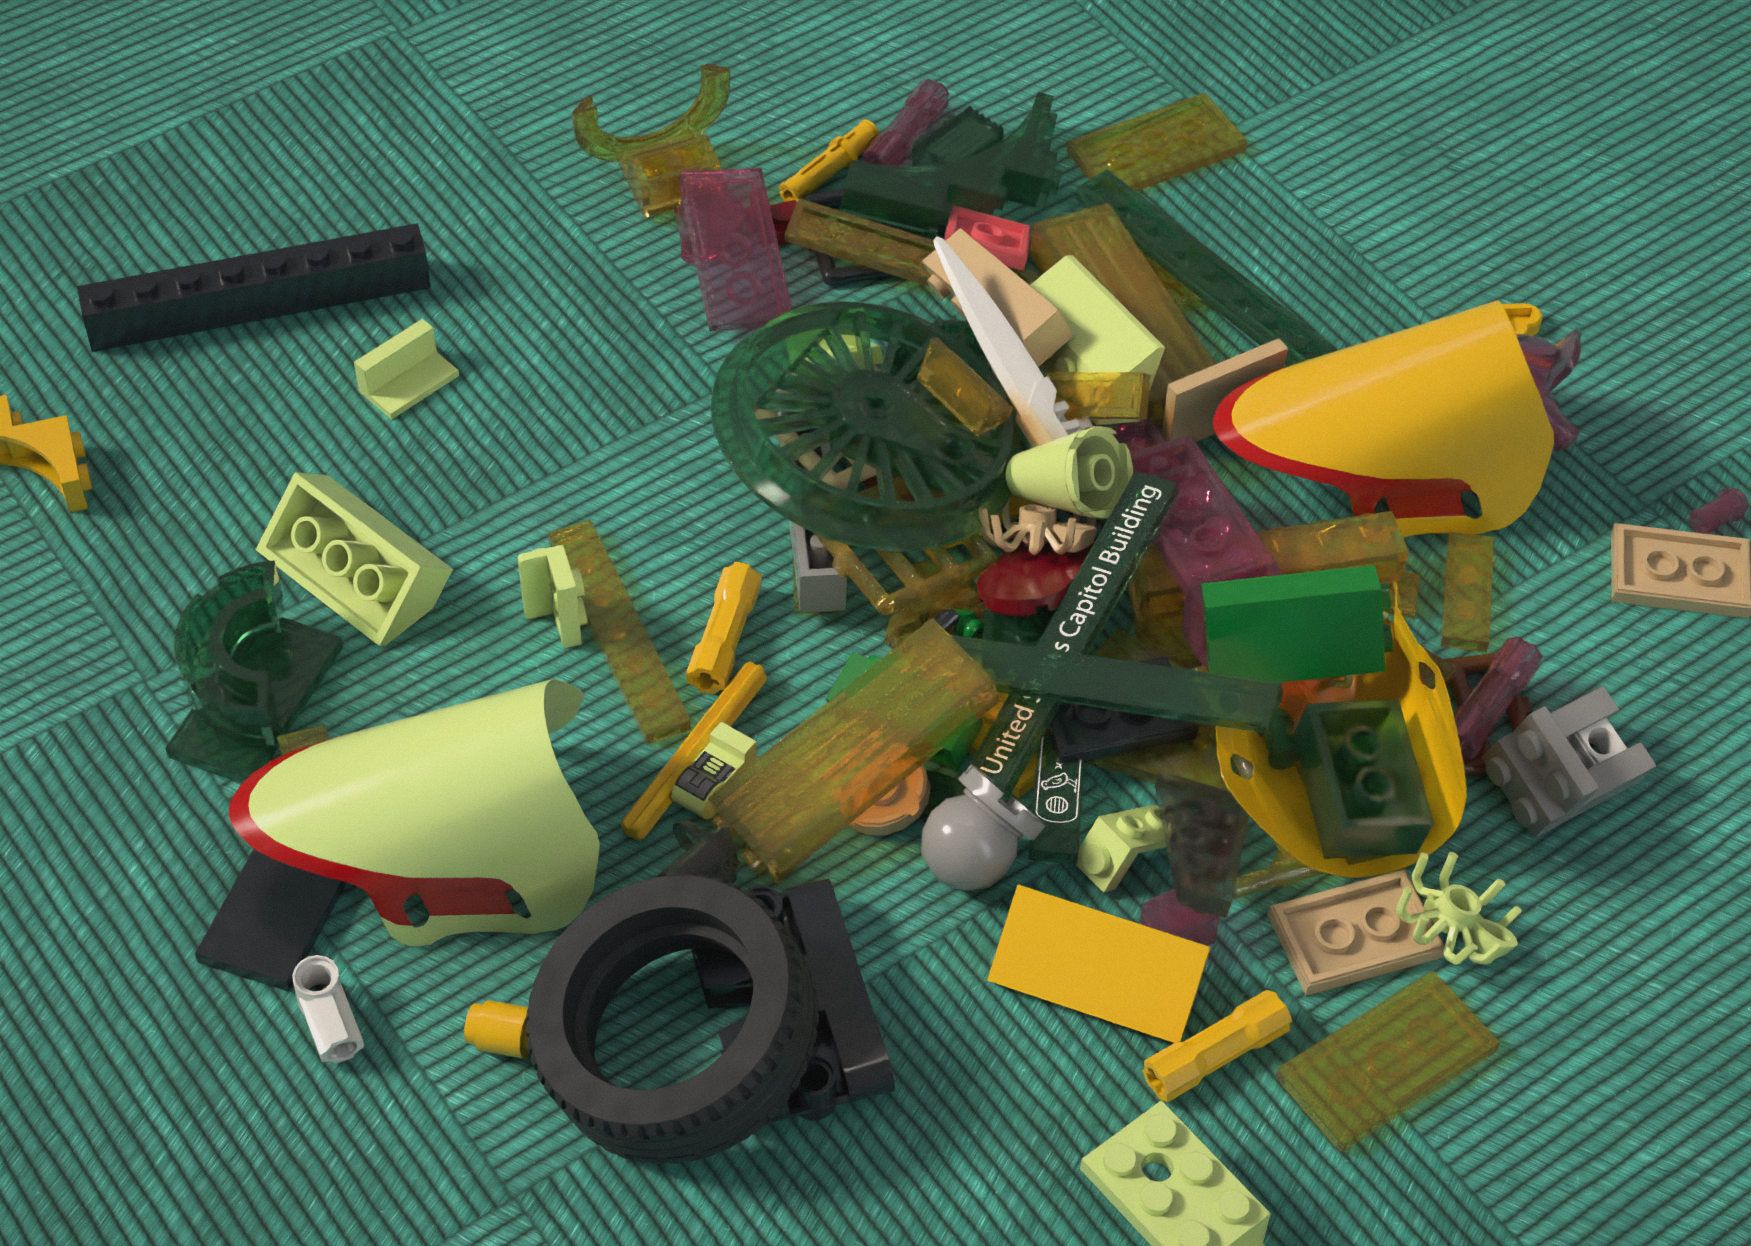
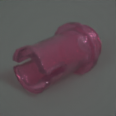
M1738 488L1721 489L1717 493V498L1689 513V516H1691L1689 522L1696 533L1711 534L1712 531L1730 520L1739 521L1742 519L1745 511L1749 508V503L1744 493Z

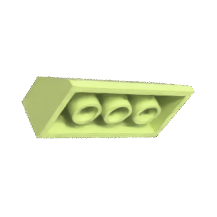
M1066 255L1030 285L1059 309L1074 335L1040 366L1081 407L1084 413L1096 425L1139 422L1165 347L1073 255Z
M294 473L256 548L257 552L379 646L389 644L433 609L453 571L450 566L327 475Z

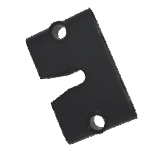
M827 878L787 888L784 893L780 894L772 887L764 885L747 889L756 898L763 901L769 910L773 911L800 951L812 974L816 987L815 995L818 998L819 1024L816 1027L818 1032L817 1039L813 1045L812 1057L807 1063L808 1068L800 1079V1084L789 1097L790 1099L766 1124L799 1115L811 1121L822 1120L828 1117L838 1105L895 1091L891 1064L830 879ZM691 949L708 1008L751 1006L753 980L745 964L735 954L716 949ZM746 1018L718 1031L723 1047L721 1055L734 1042ZM810 1084H818L823 1086V1088L818 1091H809L804 1089V1087Z

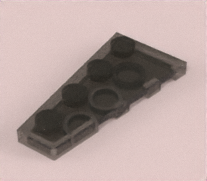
M1160 770L1155 789L1177 903L1190 907L1200 914H1213L1227 918L1232 904L1249 814L1229 791Z

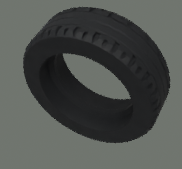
M681 874L654 877L623 887L602 898L581 913L556 940L540 967L530 993V1004L526 1016L528 1022L526 1025V1036L529 1038L527 1043L528 1051L531 1055L532 1065L537 1071V1077L544 1089L576 1127L596 1145H601L606 1151L612 1154L615 1153L619 1157L625 1159L633 1158L635 1161L642 1163L664 1164L669 1162L670 1164H678L684 1161H696L703 1157L716 1155L718 1152L732 1148L737 1143L749 1138L751 1134L760 1130L790 1099L789 1097L800 1084V1079L808 1068L807 1063L812 1057L813 1045L817 1039L818 1032L816 1027L819 1024L818 998L815 995L816 987L809 967L781 921L754 894L747 890H742L736 884L727 883L719 878H709L704 875ZM688 949H716L735 954L750 972L753 980V996L741 1031L730 1047L713 1064L683 1082L650 1090H633L618 1087L601 1073L595 1062L594 1053L598 1026L614 994L633 974L654 960Z

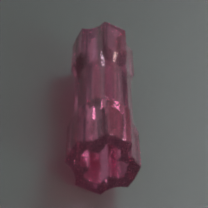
M929 78L921 81L908 96L905 106L886 130L877 135L864 151V163L862 165L870 175L877 176L882 180L892 177L907 159L908 151L928 126L936 122L949 105L948 95L950 93L942 83L934 82Z
M1521 637L1508 638L1491 661L1490 668L1463 705L1457 707L1453 714L1463 761H1470L1476 757L1489 739L1495 724L1516 695L1525 689L1540 668L1539 662L1543 656L1536 645L1524 641Z

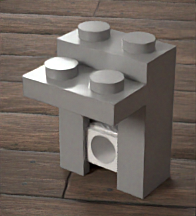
M1604 686L1551 713L1546 706L1530 713L1512 733L1498 739L1482 757L1486 764L1489 778L1494 784L1501 787L1512 804L1515 818L1521 825L1527 827L1533 838L1638 784L1657 766L1641 742L1627 749L1607 719L1616 714L1619 708ZM1589 743L1597 746L1601 754L1595 752Z

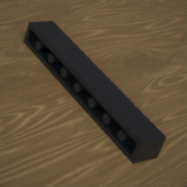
M418 223L77 286L82 317L92 352L431 288L427 255Z

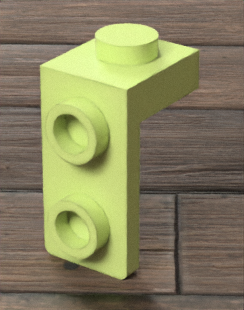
M1157 805L1098 816L1072 858V861L1104 893L1117 888L1138 853L1180 844L1185 839L1186 833L1175 823V818L1170 812Z

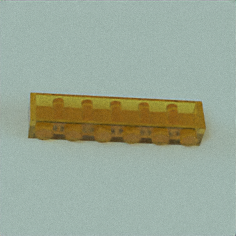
M1392 511L1374 514L1366 513L1355 517L1320 520L1309 524L1275 527L1269 530L1243 534L1234 533L1223 537L1189 540L1184 543L1144 547L1138 550L1127 551L1124 583L1137 621L1144 622L1204 612L1201 583L1375 565L1380 583L1400 582L1403 579L1409 551Z

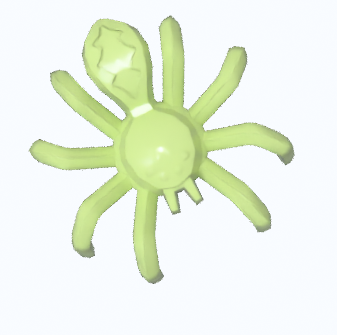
M1449 852L1439 877L1440 890L1425 888L1421 877L1429 857L1428 854L1421 853L1412 873V882L1416 891L1424 898H1427L1423 906L1426 911L1413 915L1408 913L1406 909L1413 893L1408 886L1404 888L1396 906V914L1403 922L1408 924L1417 923L1413 931V940L1416 943L1427 945L1441 931L1448 934L1443 953L1445 958L1455 965L1461 964L1467 958L1474 963L1488 965L1496 958L1505 956L1518 945L1516 937L1511 931L1506 929L1522 912L1518 906L1512 908L1499 922L1483 919L1479 914L1481 908L1487 905L1505 887L1506 884L1503 880L1497 879L1480 897L1465 886L1457 884L1449 886V878L1458 858L1456 853ZM1429 919H1432L1434 925L1423 936ZM1461 932L1465 947L1459 953L1454 954L1453 950L1458 933Z

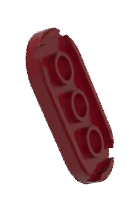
M1095 535L1094 543L1088 548L1077 553L1066 552L1063 555L1054 552L1050 543L1047 542L1038 554L1033 555L1029 551V545L1025 546L1023 541H1021L1016 550L1012 552L1005 551L978 578L977 598L981 603L984 601V607L991 612L1007 616H1029L1037 613L1036 607L1047 604L1048 611L1055 610L1064 605L1096 571L1092 567L1098 568L1102 564L1103 560L1099 559V556L1103 552V542Z

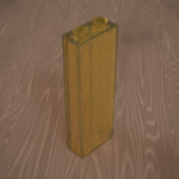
M1109 203L1084 208L1080 211L1047 218L1034 223L1029 253L1042 274L1064 256L1073 255L1165 347L1141 418L1137 422L1141 430L1163 424L1168 384L1213 366L1215 362Z
M931 618L710 796L708 800L716 813L711 822L728 842L736 838L745 849L740 854L758 876L765 871L777 884L933 757L950 741L999 703L1000 699L994 680Z

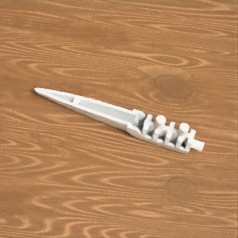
M937 236L934 239V246L955 296L986 359L1017 411L1016 422L1032 448L1092 427V423L1088 418L1066 420L1064 413L1069 409L1066 401L1055 403L1057 390L1049 377L1044 378L1009 322L976 277L946 241Z

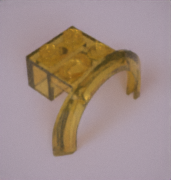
M709 63L701 65V87L695 102L675 122L650 134L636 137H620L605 132L598 126L596 105L593 106L592 96L584 98L573 110V130L578 144L586 153L595 158L609 162H618L644 218L721 196V163L707 134L702 133L714 123L727 103L730 92V70L727 67Z

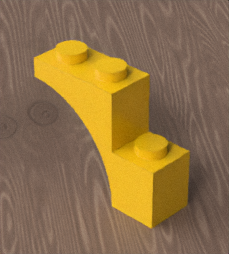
M7 395L0 396V465L24 468L46 478L64 496L70 513L88 509L84 491L91 490L93 487L87 463L79 464L78 458L86 457L80 431L71 432L67 415L24 424L21 411L12 412Z

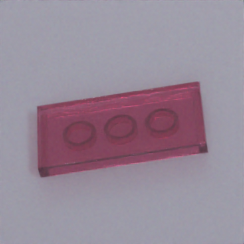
M762 168L681 172L678 181L709 331L790 327L794 321Z

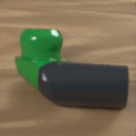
M944 609L914 638L925 651L931 654L948 636L963 637L968 643L978 641L984 634L985 626L983 622L978 620L977 614L971 610Z

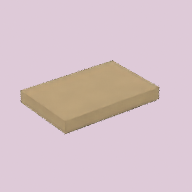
M1279 338L1169 383L1160 445L1169 454L1216 434L1213 427V418L1223 398L1251 379L1284 368L1288 352L1286 345Z
M1614 523L1611 532L1612 602L1750 618V539Z
M1405 869L1269 906L1267 916L1305 996L1444 957L1443 950L1445 946L1439 934L1430 944L1420 945L1413 940V931L1417 923L1408 924L1403 922L1396 914V906L1406 886L1413 891L1406 909L1408 913L1413 915L1426 911ZM1431 919L1427 923L1423 936L1434 925Z

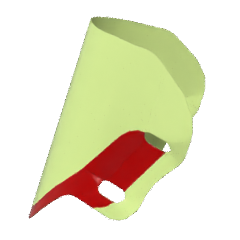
M551 679L319 741L293 750L253 772L239 786L230 801V822L240 837L256 851L295 868L348 882L362 888L371 898L390 936L404 945H430L446 936L469 932L537 934L558 930L577 918L586 906L594 889L600 847L596 830L586 818L572 789L561 772L549 734L562 729L575 718L584 695L581 690L564 681ZM507 889L515 890L521 895L531 914L529 918H524L513 910L505 893ZM417 893L429 911V918L424 926L415 928L407 917L403 904L407 898Z

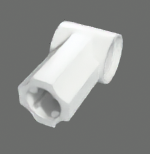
M309 956L298 963L292 975L298 1007L305 1016L322 1063L333 1062L337 1064L353 1058L359 1050L364 1048V1042L341 985L338 967L334 961L325 956ZM315 985H328L326 988L320 991L309 990L311 987Z

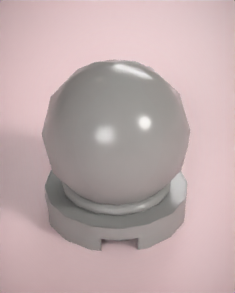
M971 764L958 779L966 787L964 789L965 795L948 798L931 811L922 829L921 854L937 880L951 888L965 891L990 888L1007 874L1017 856V838H1022L1025 835L1034 841L1046 826L1013 796L1007 803L1000 799L1004 793L993 784L995 781Z

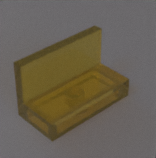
M938 337L931 340L917 379L976 436L1008 421L1013 407Z

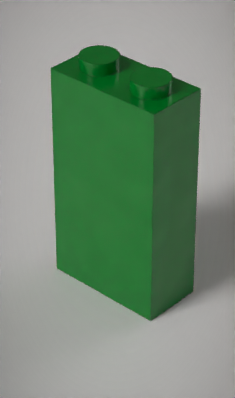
M1375 565L1201 583L1207 659L1212 690L1386 671L1385 653L1393 652V639L1390 623L1383 624V612L1391 611V597L1388 582L1380 583Z

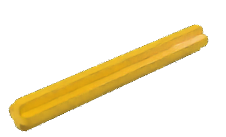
M749 661L738 671L623 818L621 827L627 837L641 841L651 831L673 802L671 798L672 790L678 777L688 766L693 765V761L710 743L711 732L720 722L731 727L764 685L767 676L764 673L765 669L763 666Z

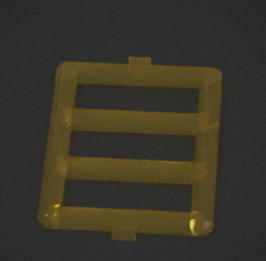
M921 469L914 470L813 510L807 514L805 519L807 526L834 557L832 566L842 578L849 576L882 615H889L978 577L999 559L970 524L972 517L962 505L955 507L931 477ZM917 489L975 558L958 565L902 499L901 495ZM883 503L938 568L940 573L923 579L866 509ZM848 517L905 585V588L888 594L830 524Z

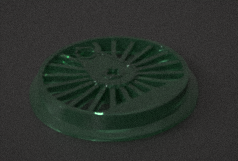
M849 301L822 302L793 309L776 317L739 342L723 361L712 389L711 420L720 449L733 471L771 509L795 524L828 539L857 547L884 551H916L946 546L963 540L981 530L983 525L978 514L979 508L987 509L989 523H991L990 515H999L1012 496L1006 482V468L1012 456L1021 452V445L1007 397L1000 383L987 365L959 339L929 321L910 313L877 304ZM841 335H855L860 368ZM870 338L888 342L880 371H875ZM823 339L836 361L819 345ZM897 345L915 352L895 377L889 375ZM927 359L940 367L906 385ZM953 379L962 386L929 392ZM777 389H780V390L787 391V392H790V393H781V392H775V391H776ZM976 402L980 410L946 407ZM758 409L800 412L758 420L754 414ZM958 427L989 429L991 438ZM819 428L780 448H777L768 437ZM827 442H830L833 446L809 473L792 461ZM976 453L993 458L991 467L974 458ZM843 455L854 460L846 491L822 481ZM864 464L876 468L880 499L856 494ZM892 475L903 478L915 501H896ZM967 476L976 481L968 487L964 485ZM929 489L948 495L934 499Z

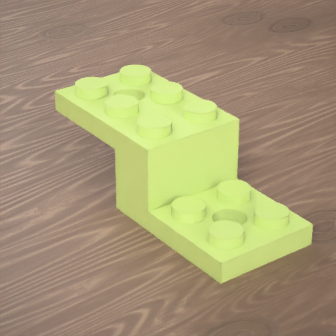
M1162 1100L1081 1159L1080 1170L1151 1246H1265L1263 1241L1271 1213ZM1150 1163L1162 1164L1168 1168L1171 1176L1164 1181H1152L1144 1175L1142 1168Z

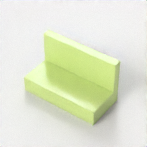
M423 319L354 362L359 392L391 420L459 376V370L437 352L434 329Z

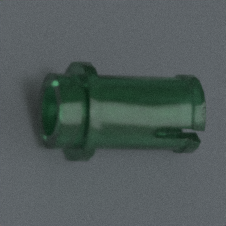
M1271 707L1264 710L1259 716L1256 729L1259 736L1264 738L1269 765L1277 770H1285L1294 766L1293 761H1299V753L1292 734L1294 719L1285 709L1280 707Z

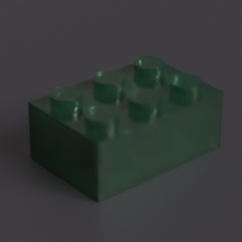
M1399 699L1307 703L1293 732V739L1324 859L1417 854L1434 822Z

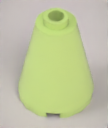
M1092 426L1015 454L1009 460L1006 468V482L1011 493L1018 498L1091 519H1107L1119 513L1123 507L1117 506L1122 497L1130 495L1133 483V465L1130 451L1126 443L1119 444L1112 435L1117 434V432L1112 428Z

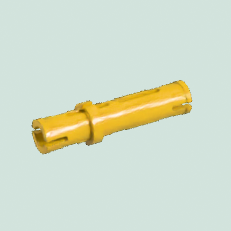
M862 120L844 136H837L831 140L829 147L822 154L779 185L778 189L781 190L779 192L781 198L785 202L796 200L799 204L803 195L814 192L844 167L850 168L858 161V156L880 140L878 136L880 134L879 130L870 120Z

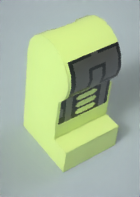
M720 722L710 734V743L693 761V765L688 766L678 777L672 790V801L705 820L712 818L757 770L756 741Z

